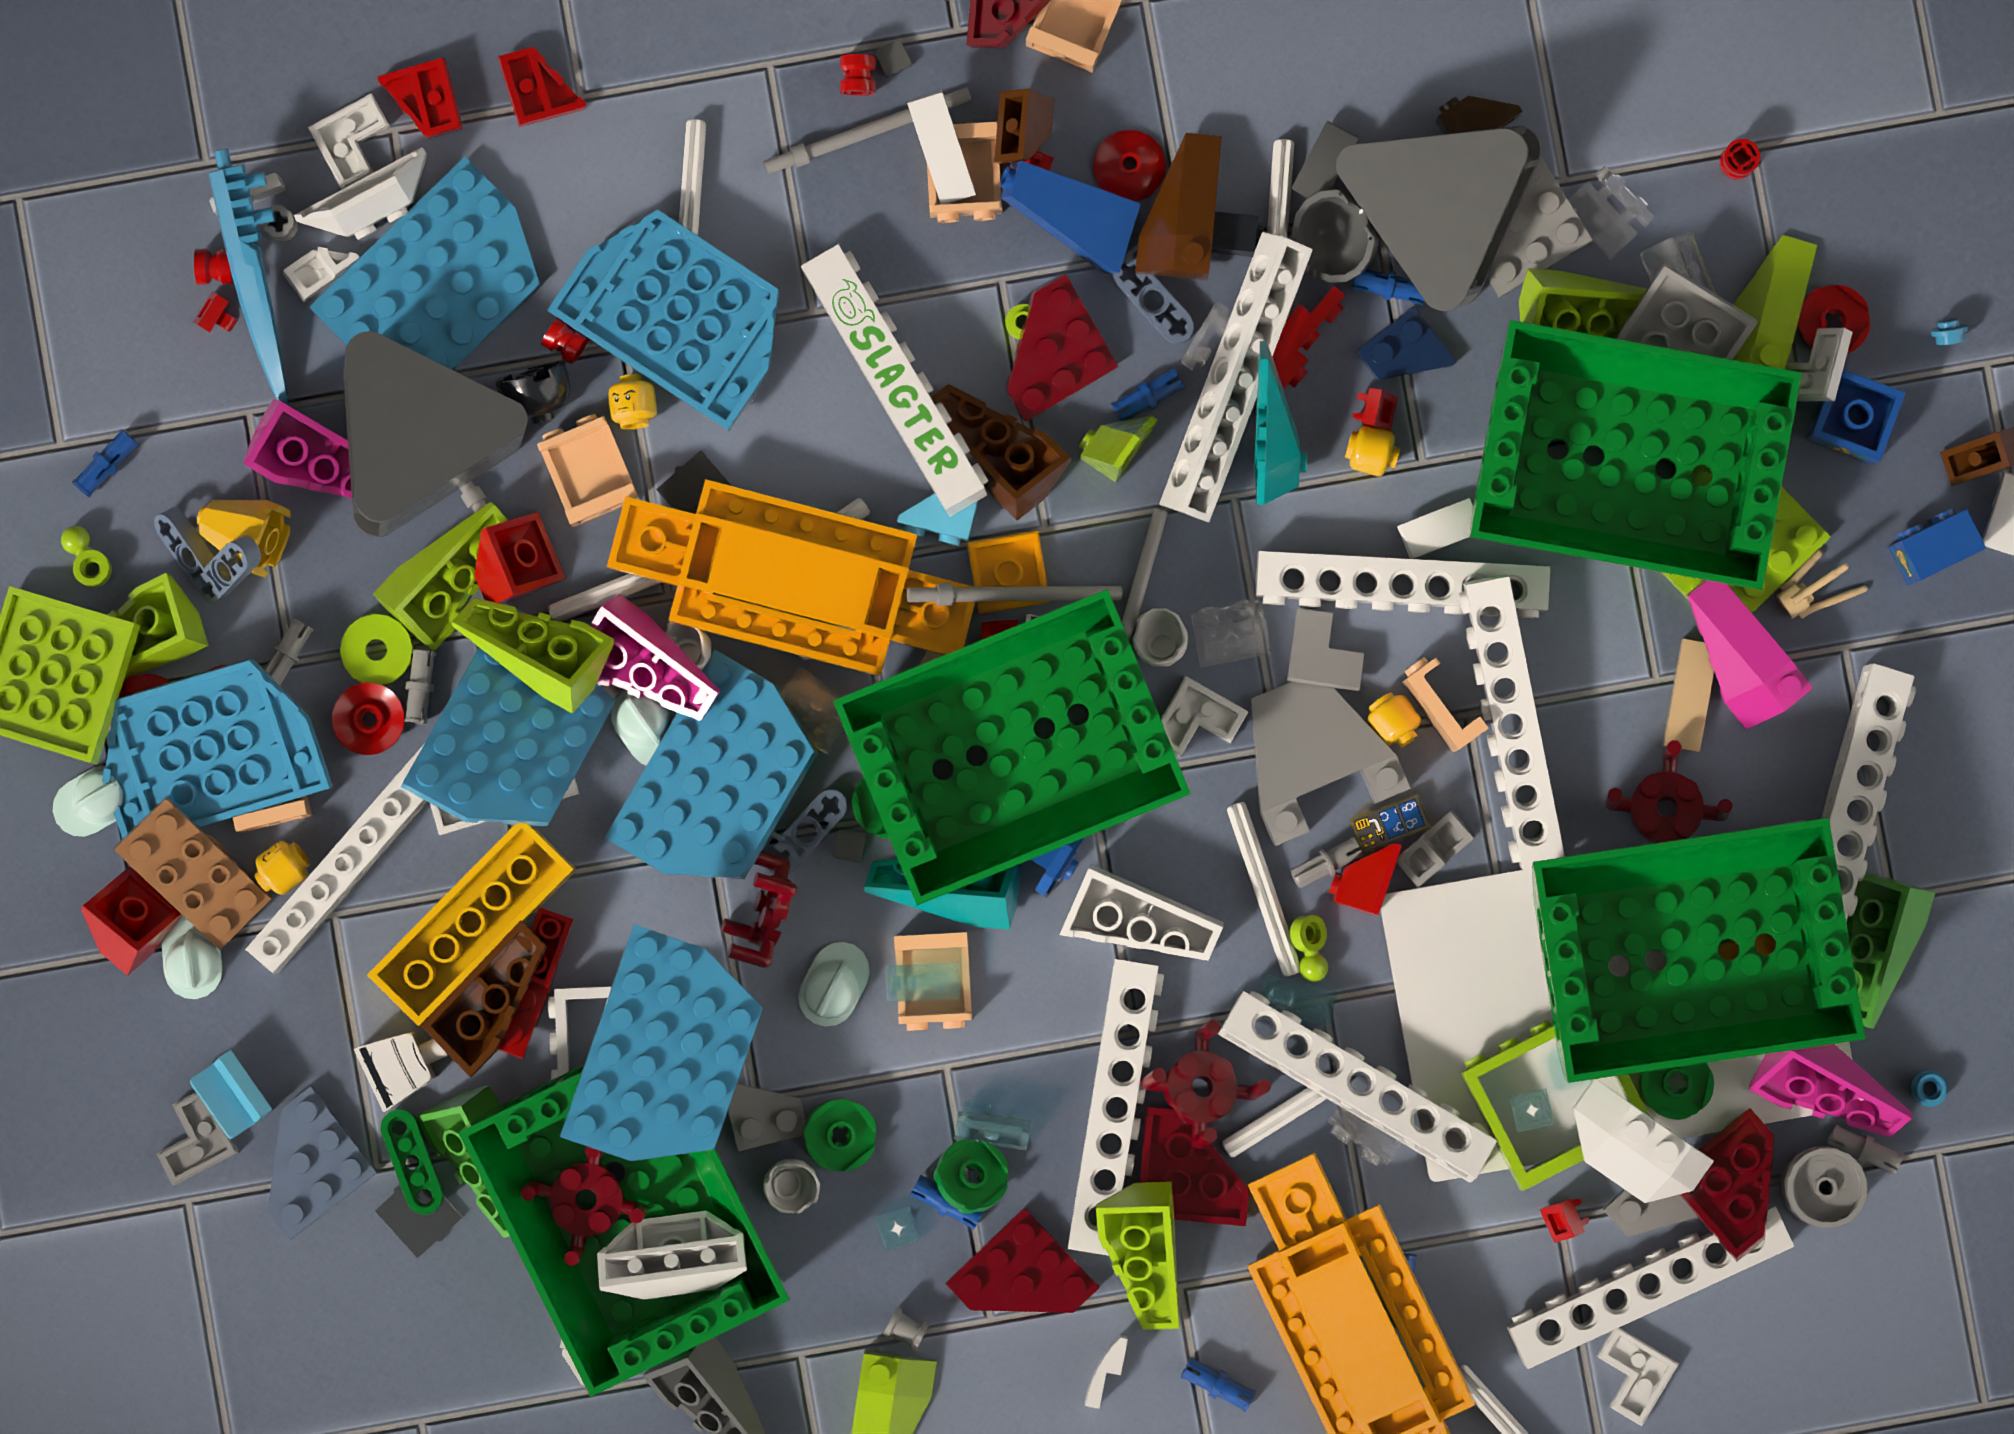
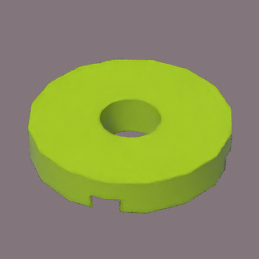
M371 614L360 617L348 627L342 637L340 654L343 666L351 677L361 683L369 682L385 686L396 682L408 670L412 663L414 647L411 635L400 622L387 615ZM375 640L383 641L387 647L385 657L378 661L370 659L367 653L369 644Z

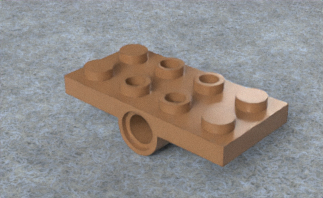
M167 796L114 847L115 852L219 950L272 899V896L264 891L232 859L231 854L216 838L199 828Z

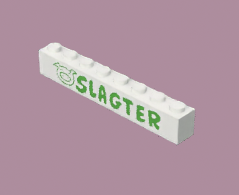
M839 244L803 264L801 268L948 516H953L987 496L983 485L988 480L978 463L973 466L969 463L965 456L966 453L970 452L967 444L960 433L954 436L947 426V423L952 421L941 402L936 405L933 403L928 394L933 391L931 384L923 371L919 374L915 373L910 364L915 360L905 341L900 344L897 343L892 334L897 328L887 311L880 314L874 302L879 300L869 281L862 284L856 272L861 270L851 251L844 254Z

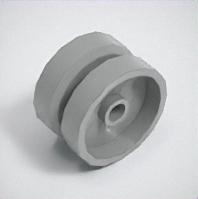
M1810 1146L1796 1152L1786 1162L1780 1176V1195L1785 1207L1798 1220L1818 1228H1837L1851 1222L1861 1212L1867 1198V1179L1861 1165L1850 1154L1828 1146ZM1823 1181L1829 1182V1189H1824L1825 1195L1819 1191V1185Z

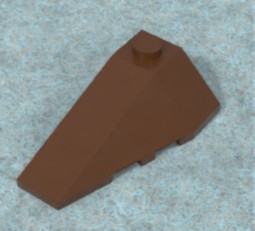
M1185 133L1139 235L1135 273L1208 280L1222 136Z
M950 384L931 397L935 405L941 402L952 421L947 423V426L953 436L960 433L970 450L965 456L971 466L978 463L988 480L984 484L986 489L1017 521L1047 497L1071 462V457L1047 433L1037 428L1034 431L1018 423L1017 418L1009 414L1004 416L988 408L985 402Z
M522 920L516 924L421 1025L469 1077H473L498 1051L547 948V945Z

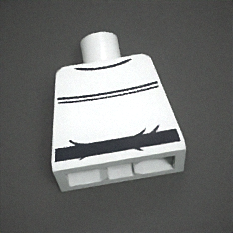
M415 1032L395 1036L354 1049L383 1112L393 1109L434 1080L436 1076L430 1064L448 1056L434 1039L421 1044Z

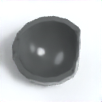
M1342 190L1320 191L1306 199L1297 211L1292 227V240L1313 249L1305 269L1313 278L1316 277L1330 283L1347 282L1364 272L1376 257L1380 235L1352 194Z

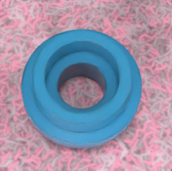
M1958 318L1940 320L1937 322L1938 327L1931 329V336L1936 338L1937 345L1965 341V332L1968 331L1967 324H1960Z
M1922 1071L1913 1078L1911 1083V1094L1914 1100L1923 1106L1933 1107L1939 1105L1945 1100L1948 1093L1946 1079L1936 1071ZM1928 1081L1932 1082L1935 1086V1090L1931 1095H1926L1923 1092V1085Z

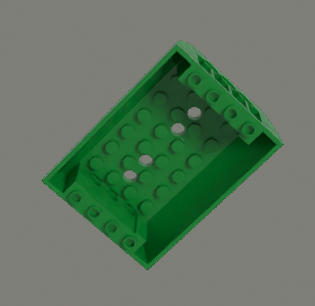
M1510 320L1498 367L1472 509L1469 537L1763 590L1802 372ZM1553 440L1565 442L1568 447L1567 456L1561 460L1553 459L1548 454V444ZM1590 446L1600 448L1604 454L1603 462L1598 466L1588 465L1583 458L1586 448ZM1662 459L1672 461L1676 467L1675 475L1670 479L1660 478L1655 471L1658 461ZM1697 466L1707 467L1712 474L1711 482L1705 486L1695 484L1691 477L1692 470Z
M1108 589L833 700L917 906L1191 794ZM1074 704H1083L1088 709V718L1082 724H1074L1068 719V710ZM1043 717L1051 719L1055 725L1053 734L1047 738L1038 737L1033 729L1035 722ZM973 745H980L987 751V759L981 765H972L966 759V752ZM939 759H947L953 765V773L947 779H939L932 772L933 764Z
M1829 818L1534 861L1532 863L1534 908L1555 1041L1562 1072L1567 1083L1865 1040ZM1760 934L1770 935L1774 939L1775 949L1771 954L1763 955L1756 950L1755 940ZM1730 939L1737 944L1739 952L1735 959L1725 960L1719 955L1718 946L1722 940ZM1658 950L1663 953L1666 963L1662 970L1652 971L1646 966L1645 956L1649 951ZM1619 955L1627 959L1629 971L1626 975L1615 976L1610 972L1608 963L1613 956Z
M584 1063L497 1106L465 1126L458 1134L590 1397L790 1301V1297L715 1148L714 1150L629 1161L603 1152L601 1164L606 1166L609 1162L615 1161L624 1166L625 1176L618 1180L624 1191V1199L645 1203L648 1207V1212L644 1219L708 1211L732 1228L742 1232L745 1241L746 1271L718 1289L687 1294L639 1299L602 1291L599 1288L597 1253L604 1247H607L620 1232L632 1223L629 1215L623 1213L619 1215L616 1222L606 1232L587 1236L583 1256L576 1265L569 1266L565 1263L564 1257L570 1248L572 1233L554 1221L549 1198L535 1196L531 1201H526L521 1197V1190L531 1180L553 1184L557 1176L564 1169L578 1162L587 1161L588 1156L585 1152L587 1146L560 1137L585 1065ZM582 1189L577 1193V1201L582 1207L592 1208L596 1205L597 1197L593 1191Z

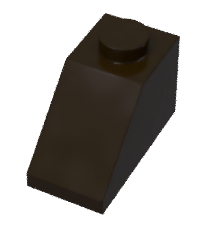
M1469 95L1459 101L1456 96L1439 108L1441 114L1438 115L1435 122L1443 134L1503 128L1519 118L1523 111L1519 105Z

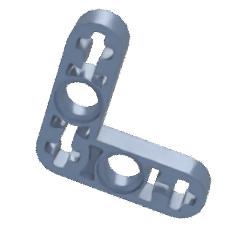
M1138 244L1125 254L1121 267L1126 266L1129 269L1133 266L1136 267ZM1120 269L1119 273H1113V280L1117 287L1168 342L1178 345L1187 342L1191 338L1194 331L1193 319L1154 275L1136 273L1135 276L1141 284H1143L1146 278L1151 283L1144 286L1138 296H1135L1131 291L1136 290L1137 286L1130 279L1125 282L1120 279L1123 275L1122 269ZM1157 291L1162 294L1164 304L1160 309L1152 311L1145 307L1143 297L1147 292ZM1170 305L1176 309L1170 312L1171 317L1177 322L1183 319L1187 323L1184 327L1186 334L1183 336L1179 333L1174 335L1169 333L1172 326L1166 318L1163 319L1162 323L1155 319L1163 315Z
M172 507L157 515L154 519V526L158 536L202 598L209 603H215L230 595L261 560L259 547L247 535H242L227 543L214 557L185 514L178 508Z
M837 790L823 791L781 836L773 830L763 849L768 846L771 838L774 836L778 843L774 844L773 847L780 853L787 850L791 854L788 857V861L791 863L790 874L844 817L848 807L846 798ZM836 796L840 800L837 805L840 812L837 815L830 812L823 819L829 823L823 830L820 823L808 816V814L814 809L816 814L819 815L825 807L822 800L825 797L832 800ZM804 822L812 823L817 830L816 838L807 844L800 842L796 837L797 827Z

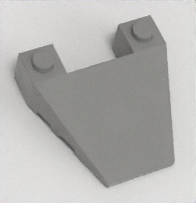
M1291 681L1250 699L1259 809L1274 847L1310 832L1296 798L1360 771L1374 804L1411 789L1397 755L1333 687Z

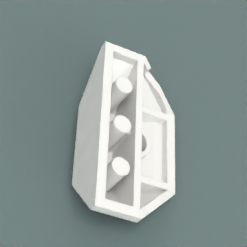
M421 147L295 214L294 217L299 223L349 238L355 235L357 240H360L377 231L374 224L387 218L389 223H392L409 213L406 207L414 202L427 153Z
M1593 1079L1573 1107L1584 1161L1644 1203L1693 1191L1714 1162V1160L1597 1079Z
M708 1211L643 1219L640 1223L632 1222L607 1247H604L597 1253L600 1290L639 1299L715 1290L747 1270L743 1233L732 1228Z

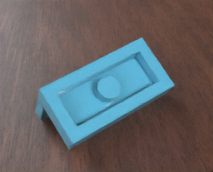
M231 1050L220 1056L211 1066L190 1080L191 1086L229 1139L235 1138L266 1117L272 1110Z

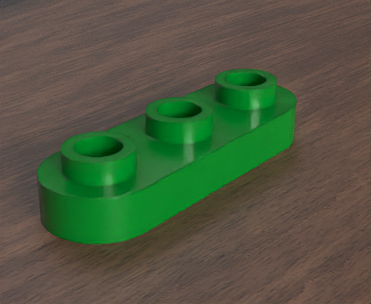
M400 1109L393 1110L382 1119L380 1130L409 1208L415 1213L421 1215L432 1214L441 1207L444 1194L416 1118L411 1113ZM397 1122H404L407 1126V1130L403 1135H396L394 1132V1125ZM410 1156H417L419 1159V1166L416 1169L411 1170L406 1165V1161ZM423 1190H429L432 1194V1199L427 1204H423L419 1200V1194Z

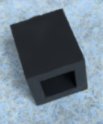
M1215 212L1211 253L1253 257L1261 234L1264 232L1263 226H1257L1258 216Z

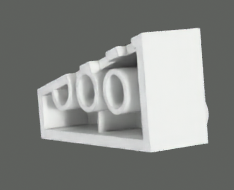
M1090 864L1060 935L1126 945L1127 947L1160 951L1161 953L1208 961L1223 929L1224 922Z

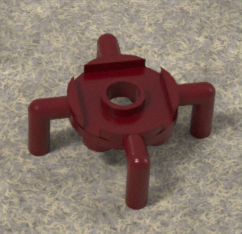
M1677 740L1670 741L1666 747L1663 771L1645 777L1635 789L1632 798L1622 797L1620 789L1612 788L1609 790L1605 800V806L1609 810L1630 812L1631 821L1643 837L1654 844L1687 839L1698 829L1702 819L1725 821L1733 807L1729 799L1720 800L1717 806L1704 805L1697 784L1693 780L1677 773L1678 757L1682 749L1681 743ZM1662 800L1672 801L1677 807V813L1669 818L1661 816L1657 811L1658 802Z
M761 851L754 864L774 870V875L769 876L757 872L754 877L753 886L765 890H760L755 900L754 911L759 912L757 922H753L752 926L725 918L721 926V932L746 939L749 943L759 947V951L731 943L727 953L728 958L767 968L772 963L774 947L782 933L775 929L779 927L782 920L786 921L791 901L797 894L798 889L788 879L789 861Z
M1210 1020L1196 1030L1194 1051L1176 1060L1167 1073L1162 1068H1156L1141 1080V1085L1146 1090L1164 1091L1167 1103L1179 1114L1178 1117L1192 1124V1145L1196 1149H1202L1217 1139L1216 1130L1207 1128V1124H1211L1228 1114L1236 1099L1254 1101L1271 1090V1084L1267 1079H1261L1251 1086L1237 1084L1231 1062L1209 1052V1038L1217 1034L1221 1028L1216 1020ZM1194 1079H1202L1207 1083L1209 1088L1207 1097H1200L1195 1094L1192 1087Z
M588 1146L585 1150L588 1156L587 1161L578 1162L564 1169L557 1176L553 1184L531 1180L521 1190V1197L526 1201H531L535 1196L549 1198L554 1221L572 1233L570 1248L564 1257L565 1263L569 1266L576 1265L583 1256L587 1236L606 1232L616 1222L621 1213L629 1215L633 1223H640L648 1212V1207L645 1203L624 1199L621 1183H619L616 1176L607 1166L601 1164L603 1151ZM582 1189L593 1191L597 1197L596 1205L592 1208L582 1207L577 1201V1193Z

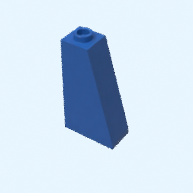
M1023 161L1011 163L1010 167H1006L1000 181V187L1003 188L1001 199L1101 272L1106 274L1120 272L1140 203Z

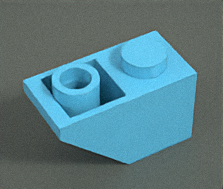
M933 494L898 516L897 524L904 526L903 531L917 534V537L924 538L925 532L939 535L938 541L941 543L959 546L960 541L968 542L978 501L949 517L936 494Z

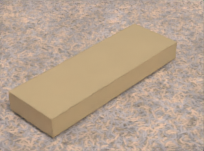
M1688 639L1681 640L1662 745L1664 747H1667L1670 741L1677 740L1682 745L1681 750L1700 752L1714 670L1708 659L1710 656L1705 642Z

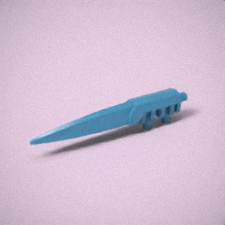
M228 148L216 150L214 153L218 170L209 172L208 176L232 278L251 339L272 392L277 400L289 406L282 352L263 264L264 261L261 248L255 244L260 242L262 238L258 225L275 221L272 207L254 211L253 195L250 194V189L267 186L264 171L246 175L245 163L232 165Z

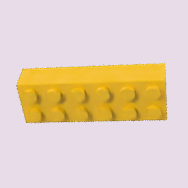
M527 823L514 825L392 948L367 976L418 1026H421L520 920L525 923L577 869L533 826Z

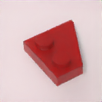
M534 47L498 56V62L518 127L586 109L585 101L566 85L562 76L556 70L550 68L545 58Z
M439 58L377 76L378 82L394 97L400 108L411 117L425 137L431 139L463 129L446 59Z

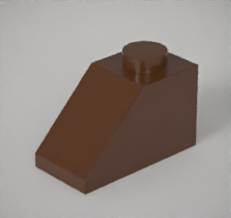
M1030 88L1000 91L995 163L1028 161L1052 135L1055 99Z
M2014 427L1941 451L1940 454L1951 486L2013 467Z

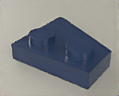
M1415 307L1356 351L1377 381L1402 375L1423 373V371L1439 368H1449L1456 364L1455 359Z

